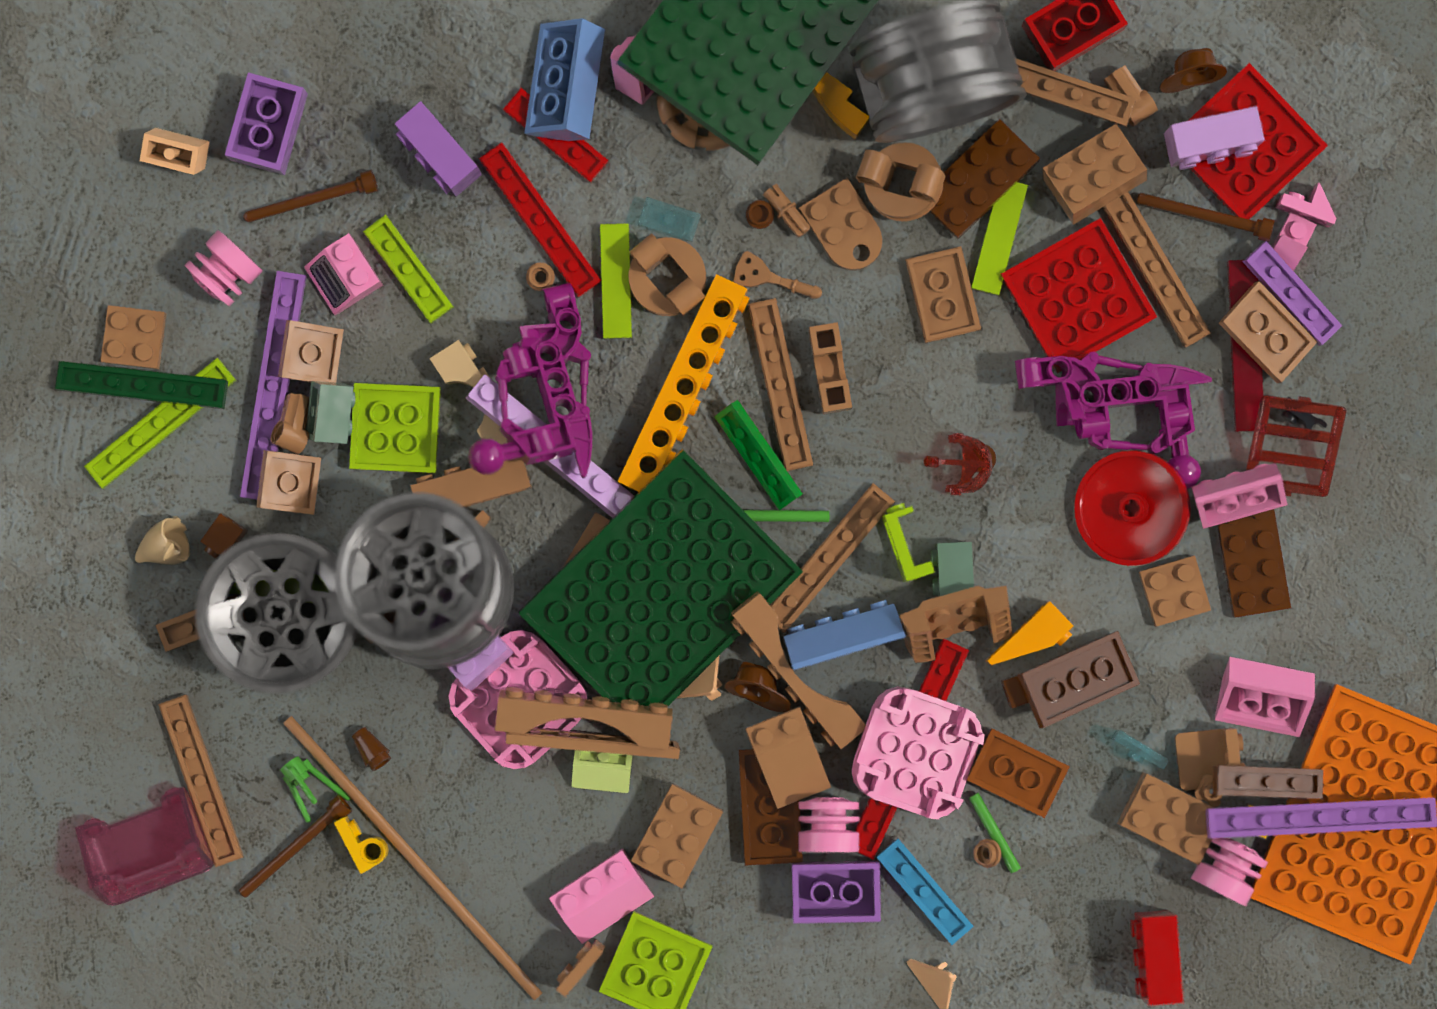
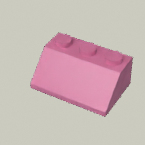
M1276 463L1260 464L1252 470L1232 472L1226 475V477L1216 480H1204L1195 486H1191L1203 529L1287 505L1282 477Z
M1229 657L1222 678L1215 720L1300 737L1315 699V674Z
M622 848L552 894L549 899L565 924L583 944L652 899L654 895Z

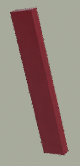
M1244 260L1227 261L1229 310L1255 282H1258V278L1243 263ZM1230 336L1235 432L1265 431L1262 368Z

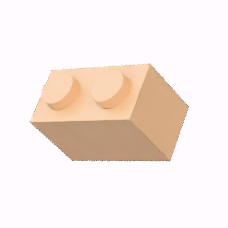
M154 128L144 133L140 161L195 175L205 169L210 141Z

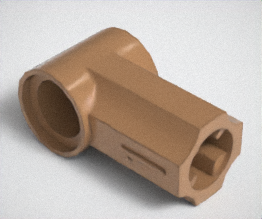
M1125 65L1104 79L1110 90L1136 98V103L1128 122L1131 126H1136L1158 111L1150 94L1140 88Z
M293 393L286 395L280 421L277 422L271 433L270 441L272 444L295 454H300L304 450L309 438V433L305 430L309 397Z

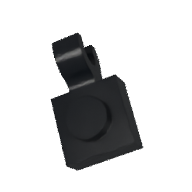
M1290 397L1284 398L1277 407L1283 412L1281 416L1291 424L1295 425L1297 422L1303 424L1305 435L1310 440L1315 441L1319 438L1312 432L1314 424L1319 425L1323 429L1327 427V423L1324 420L1314 417L1309 410Z

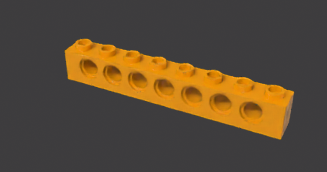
M715 275L617 481L619 484L639 492L675 457L676 452H673L672 449L676 441L682 442L689 427L684 424L688 415L694 417L701 401L696 399L700 390L706 391L712 380L713 375L709 374L713 363L719 365L725 349L721 348L725 337L731 339L738 323L733 322L738 311L744 312L750 298L745 296L747 288L722 276ZM718 303L729 305L731 311L726 317H718L714 313V307ZM708 328L716 330L718 333L717 340L713 343L703 341L701 335L704 330ZM695 354H700L706 359V364L701 369H694L689 364L690 358ZM682 380H689L694 386L693 391L688 395H682L677 391V385ZM669 406L680 408L681 416L678 420L670 421L665 417V410ZM659 431H663L669 436L667 445L663 447H657L652 441L654 434ZM646 457H651L657 462L656 469L651 473H645L640 468L641 461Z

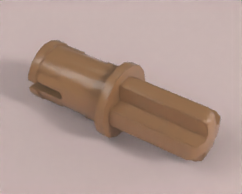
M778 184L773 185V189L769 188L763 194L764 198L777 211V217L779 219L782 218L797 237L803 236L809 231L810 225L795 208L796 203H791Z

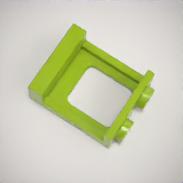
M902 503L886 509L887 515H884L882 520L903 582L934 573L931 561L914 567L898 520L899 517L913 513V507L906 508L905 504Z

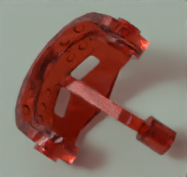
M962 433L948 435V443H960L962 447V460L939 459L937 456H926L924 458V465L926 467L938 468L939 465L962 466L959 482L946 485L945 493H950V495L973 493L981 489L987 483L993 466L992 455L988 447L979 439L965 436ZM973 450H976V451H977V453L980 455L982 461L979 460V458L977 457V455L975 454V452H974ZM980 467H982L981 471L977 474V476L975 478H972L976 471Z

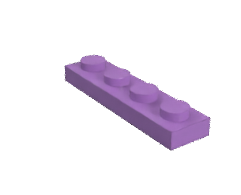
M1267 241L1262 242L1243 261L1269 292L1314 337L1318 346L1323 345L1342 327L1339 321Z

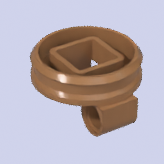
M904 142L890 145L880 152L865 150L856 179L864 183L868 199L881 215L895 221H911L924 216L937 204L942 194L945 175L935 157L927 149L914 143ZM896 167L916 171L909 191L912 198L887 192Z
M651 233L629 251L633 257L629 268L630 288L637 302L649 312L661 316H674L678 314L684 316L705 299L703 294L706 284L705 265L699 253L687 242L671 237L657 239ZM670 256L688 278L664 297L646 275Z

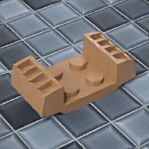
M980 586L968 588L922 601L919 608L900 615L901 624L906 636L904 637L905 646L915 663L935 660L932 640L938 638L945 639L963 631H974L981 626L988 625L993 643H998L1012 636L1006 586L988 589Z

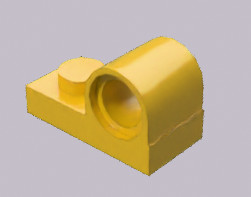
M347 816L334 822L360 874L386 859L389 848L384 839L373 836L361 842L358 836L362 833L355 819L350 821ZM370 843H375L380 847L381 854L376 859L367 855L366 848Z

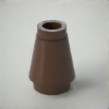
M366 727L353 734L352 738L366 767L376 771L391 760L388 754L390 750L368 731Z

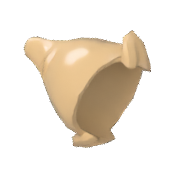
M177 516L166 518L151 527L137 549L135 561L137 563L153 562L171 565L186 561L190 556V547L184 532L187 530L186 526L181 523L180 518Z

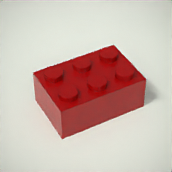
M1055 0L1025 18L1021 26L1047 69L1057 71L1124 31L1128 23L1114 0Z
M1169 910L1135 912V920H1130L1131 936L1135 937L1137 942V949L1132 950L1133 964L1139 969V978H1135L1136 995H1139L1140 999L1148 1006L1184 1003L1177 915Z

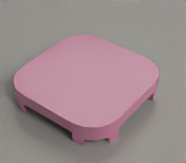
M519 630L509 632L501 637L514 654L472 691L464 687L456 678L451 684L449 693L450 709L454 716L460 720L497 763L512 769L526 768L536 762L550 748L506 744V732L495 731L500 690H506L507 687H517L526 693L544 690L551 692L553 696L563 697L564 694L572 693L580 695L581 699H588L587 692L582 683L551 648L536 634ZM582 718L553 720L535 728L570 731Z
M894 687L887 689L874 702L856 751L852 766V776L855 785L860 792L875 800L927 818L939 819L949 815L955 809H959L964 801L961 799L964 786L979 744L983 745L985 734L982 733L980 722L975 716L976 714L966 708L909 688Z

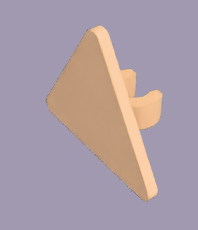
M719 656L677 698L707 696L709 700L713 701L720 697L721 693L717 690L722 686L721 681L717 678Z
M913 959L908 960L907 965L939 1009H949L953 982L956 980V975L943 970L948 964L943 962L934 967Z

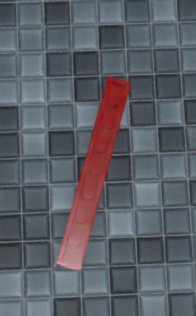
M942 639L935 654V660L931 662L918 692L946 701L969 650L951 641ZM871 797L869 798L855 828V832L859 833L858 853L874 860L897 810L896 806Z

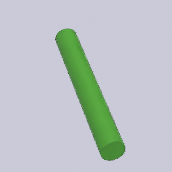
M743 510L755 522H829V511Z
M979 792L970 796L969 800L991 839L998 843L1001 849V857L1010 873L1021 869Z

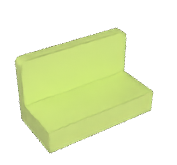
M575 750L572 787L628 793L633 755Z

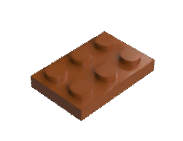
M991 728L969 772L967 781L1045 818L1070 766Z

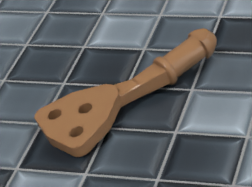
M749 251L743 253L736 266L734 283L743 287H756L770 283L787 288L792 293L797 292L810 296L812 299H818L822 296V290L816 285L812 286L799 282L798 279L782 278L772 273L762 259ZM751 259V263L747 264L746 260ZM755 270L758 271L757 275H753ZM745 276V280L741 281L740 277Z

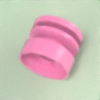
M217 230L205 243L213 255L207 258L203 254L196 252L195 256L203 265L198 268L189 260L185 267L190 271L193 280L210 296L230 307L234 300L226 291L230 288L240 296L242 292L235 281L240 278L244 282L251 284L262 273V269L223 233Z
M814 798L799 802V809L811 810V816L799 817L800 822L811 824V830L798 833V852H859V833L846 830V824L859 821V817H846V810H859V802H852L844 798Z
M1212 838L1211 842L1221 847L1218 853L1209 848L1206 850V853L1214 859L1213 864L1200 862L1191 879L1247 906L1254 889L1244 880L1246 876L1260 879L1262 875L1252 871L1250 868L1254 863L1265 869L1268 862L1263 860L1253 849L1231 838Z

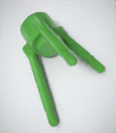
M297 756L280 769L285 776L283 780L288 785L307 823L311 821V818L296 787H301L312 804L317 803L316 798L305 783L310 777L307 773L308 771L345 800H350V797L339 786L313 767L308 759L302 761Z

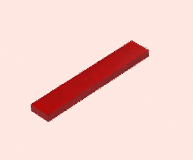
M501 142L480 157L479 160L564 279L572 285L577 297L580 298L602 281L504 144Z

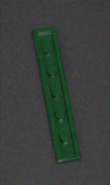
M59 361L55 383V390L215 409H225L228 381L224 379Z

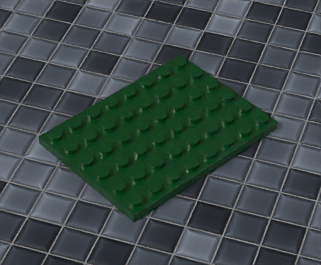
M663 0L620 56L616 64L758 166L879 0Z
M682 449L518 613L602 697L610 699V702L621 703L622 700H634L638 702V705L650 706L651 703H662L668 707L740 635L731 623L735 619L731 612L757 591L770 605L803 571Z

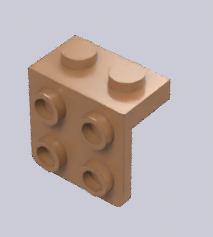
M1235 728L1178 733L1175 736L1179 785L1182 790L1198 789L1203 776L1206 774L1213 775V765L1246 767L1244 762L1240 763L1239 751H1243L1242 734H1237V729Z

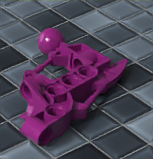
M570 283L541 289L544 292V301L550 324L519 326L521 341L512 344L513 347L503 352L504 360L500 362L495 380L498 382L499 401L502 407V422L499 430L507 439V443L500 445L493 439L483 438L476 441L470 447L468 452L469 463L473 470L482 475H491L499 471L504 461L521 458L526 465L569 456L574 452L581 478L587 476L592 454L590 409L586 406L591 353L579 342L582 333L581 317L576 305L574 290ZM568 321L573 328H563L559 322ZM547 353L551 355L553 361H544L540 354ZM568 361L580 364L581 403L576 401L565 366ZM532 376V378L537 380L550 424L523 430L508 419L507 382H511L512 379ZM548 380L558 381L561 387L552 388L548 384ZM555 407H565L569 414L561 415L556 411Z
M1090 352L1081 360L1073 357L1055 356L1025 358L1015 361L1019 389L1035 386H1055L1057 427L1074 425L1077 437L1079 439L1088 438V444L1099 450L1107 448L1122 450L1139 449L1156 454L1171 446L1172 458L1168 463L1180 474L1187 490L1198 483L1201 476V467L1198 461L1189 455L1187 435L1195 431L1189 385L1210 383L1212 381L1211 377L1187 367L1152 363L1142 366L1122 362L1119 359L1099 356L1096 352ZM1053 364H1056L1061 368V378L1056 377L1053 374ZM1097 364L1116 368L1123 367L1138 370V373L1135 377L1100 380L1094 369ZM1140 383L1147 387V397H1144L1139 392ZM1113 386L1120 390V400L1112 396L1111 389ZM1085 389L1093 394L1092 403L1084 399ZM1155 403V406L1159 408L1161 429L1149 445L1111 440L1108 408Z

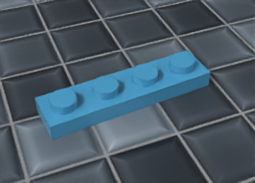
M898 838L876 856L951 945L974 927Z

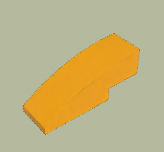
M826 72L814 88L813 93L835 123L853 139H856L868 123L870 117L848 102L852 97L853 91Z

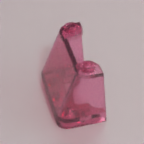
M184 787L167 790L160 799L161 807L109 826L105 821L94 818L75 828L90 889L106 905L123 904L202 874L213 867L214 864L189 794Z

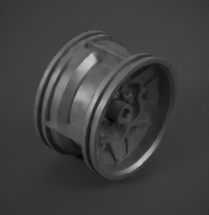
M974 0L922 12L880 27L850 44L848 47L849 53L854 57L852 63L856 69L870 117L871 128L876 130L874 132L876 142L903 141L965 125L1007 109L1026 97L1025 89L1020 87L1023 81L1008 36L1004 16L1002 13H999L1001 11L999 1Z
M407 493L391 497L376 504L366 511L351 527L344 538L337 557L335 569L336 590L342 609L350 622L363 635L391 656L411 666L425 669H441L462 664L476 657L498 637L512 608L514 578L504 550L495 538L467 510L454 501L439 495ZM444 532L454 535L461 540L445 545ZM408 536L407 541H401L403 538ZM435 547L434 555L431 558L424 559L427 549ZM403 560H408L407 568L403 571H398L399 563ZM456 563L458 565L456 572L452 575H447V568L451 564ZM379 569L381 571V575L376 578L377 571ZM474 570V584L470 594L461 583ZM404 588V595L400 599L394 600V593L398 589ZM453 592V599L449 603L443 604L444 595ZM427 604L426 612L421 616H416L417 608ZM397 611L396 627L391 625L382 613ZM438 614L451 619L446 624L429 630L431 624L437 619Z
M291 534L259 535L246 539L223 553L207 572L200 587L196 604V624L200 641L214 665L225 676L241 686L266 693H286L300 690L318 682L332 672L347 656L358 633V629L344 613L337 595L335 569L338 556L317 541ZM272 558H286L275 573L262 562ZM315 572L322 578L329 592H319L311 589ZM291 577L296 578L300 583L299 591L293 595L287 593L284 588L285 581ZM261 580L267 581L271 587V591L266 597L259 596L255 591L256 584ZM236 581L242 596L227 601L229 592ZM309 601L316 605L317 613L313 618L303 616L301 612L303 603ZM274 605L278 608L284 607L286 609L283 613V620L272 617V614L275 612L273 609ZM253 607L257 610L258 619L256 622L248 623L244 620L243 611L245 608ZM332 624L329 636L323 646H321L315 629ZM299 628L303 631L304 640L301 644H293L289 640L291 629ZM263 631H271L274 634L275 643L271 647H265L261 644L259 638ZM230 634H242L246 637L242 651L235 644ZM280 653H284L295 664L282 667L272 666Z

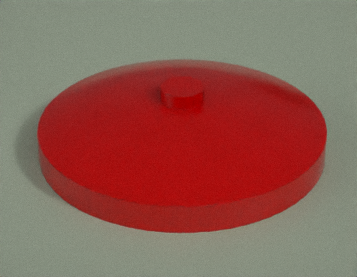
M1129 450L1116 452L1096 462L1082 478L1075 497L1074 511L1076 524L1086 544L1100 557L1112 563L1125 566L1149 564L1169 554L1184 536L1190 518L1189 493L1177 470L1161 457L1143 451Z

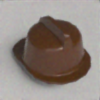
M1210 48L1189 50L1178 56L1175 61L1174 74L1167 77L1159 88L1163 93H1175L1195 86L1210 84L1222 79L1226 75L1227 69L1222 64H1217L1213 51Z
M743 662L735 679L725 684L726 690L731 694L745 698L763 708L775 712H787L790 710L791 705L789 701L777 692V682L774 675L763 666Z

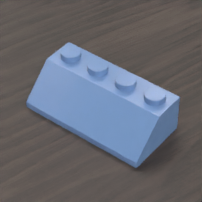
M583 18L540 24L525 134L564 141L590 139L605 33L604 28Z
M884 600L870 604L871 610L860 613L859 608L843 612L844 618L832 621L830 616L816 620V627L805 630L803 624L787 629L789 635L783 636L792 669H799L906 637L895 604L888 605L887 601Z

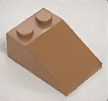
M800 707L745 728L777 809L831 788Z

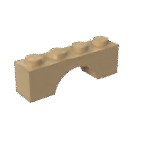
M457 340L430 358L447 385L461 383L474 388L484 374L490 378L484 367L478 369L473 362V359L477 358L468 343L462 345ZM484 414L483 421L477 429L481 439H493L500 445L507 443V439L499 430L500 426Z

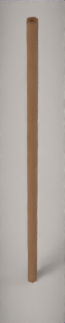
M292 716L283 723L287 729L535 1001L542 994V991Z

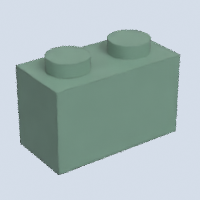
M311 381L306 431L309 433L308 439L315 442L347 444L348 437L352 433L351 408L355 405L353 386L345 383Z
M972 542L935 544L936 550H931V563L937 569V578H932L933 596L938 595L940 597L974 587Z

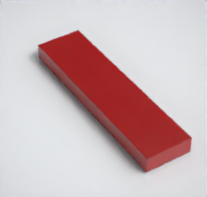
M520 88L503 108V111L525 128L530 94ZM534 136L590 183L609 162L607 158L585 140L564 141Z

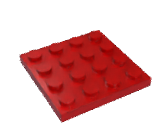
M1250 63L1188 120L1191 121L1257 106L1264 141L1257 147L1258 150L1253 151L1252 155L1236 158L1235 154L1224 157V161L1208 164L1207 160L1196 163V167L1190 168L1234 216L1249 220L1328 146Z
M1101 218L1001 273L1004 283L1047 357L1064 356L1081 360L1090 352L1101 350L1157 318L1156 313ZM1053 364L1052 367L1056 374L1062 372L1058 365Z

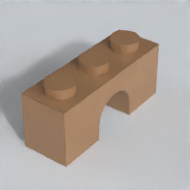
M838 322L809 327L808 331L823 415L851 410L852 402L848 379L845 374Z

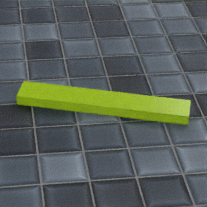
M216 358L195 375L198 377L227 380L228 387L237 381L219 358ZM161 403L84 467L99 486L104 489L204 407Z

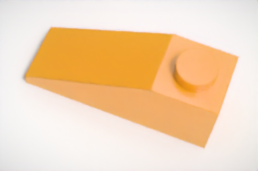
M1047 601L985 661L989 665H994L1052 647L1056 643L1061 646L1071 637L1072 633L1069 630L1073 625L1050 601Z

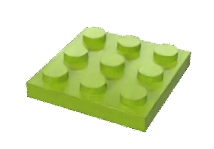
M354 383L355 405L352 408L349 469L436 473L441 388Z
M633 911L599 992L637 1009H686L713 945Z

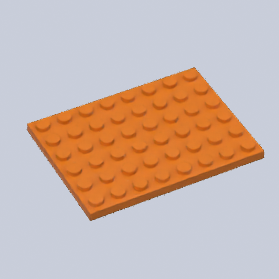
M1334 684L1300 768L1323 770V799L1288 797L1286 805L1435 798L1437 814V725ZM1437 827L1272 836L1263 859L1268 864L1265 869L1259 868L1258 874L1262 876L1260 879H1255L1252 885L1254 892L1251 899L1411 965L1437 901Z

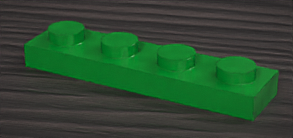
M738 400L714 416L779 511L803 494Z

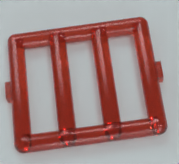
M1268 395L1263 396L1259 404L1246 471L1258 466L1259 461L1322 470L1319 485L1282 480L1286 496H1291V493L1326 497L1331 486L1347 413L1346 408L1311 402L1309 397L1299 396L1298 400ZM1277 408L1332 416L1334 418L1331 431L1326 432L1268 423L1270 409ZM1265 434L1328 443L1325 459L1262 450Z

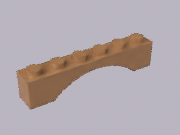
M758 591L731 612L735 618L731 621L733 626L741 635L746 632L753 640L749 644L759 658L763 655L767 657L771 662L767 668L777 680L781 677L784 678L789 685L785 688L787 693L795 702L800 699L807 708L803 711L813 725L816 722L821 724L825 729L821 735L831 747L837 744L842 749L864 731L865 723L847 702L831 699L817 693L796 676L781 648L778 633V615Z
M507 687L506 690H500L495 731L525 734L536 726L549 721L564 718H586L601 721L617 728L629 736L639 747L669 750L673 709L667 708V705L662 703H651L650 706L638 705V702L634 700H622L621 703L610 702V699L606 697H593L590 700L581 699L580 695L572 693L564 694L562 697L553 696L551 692L544 690L526 693L521 688Z

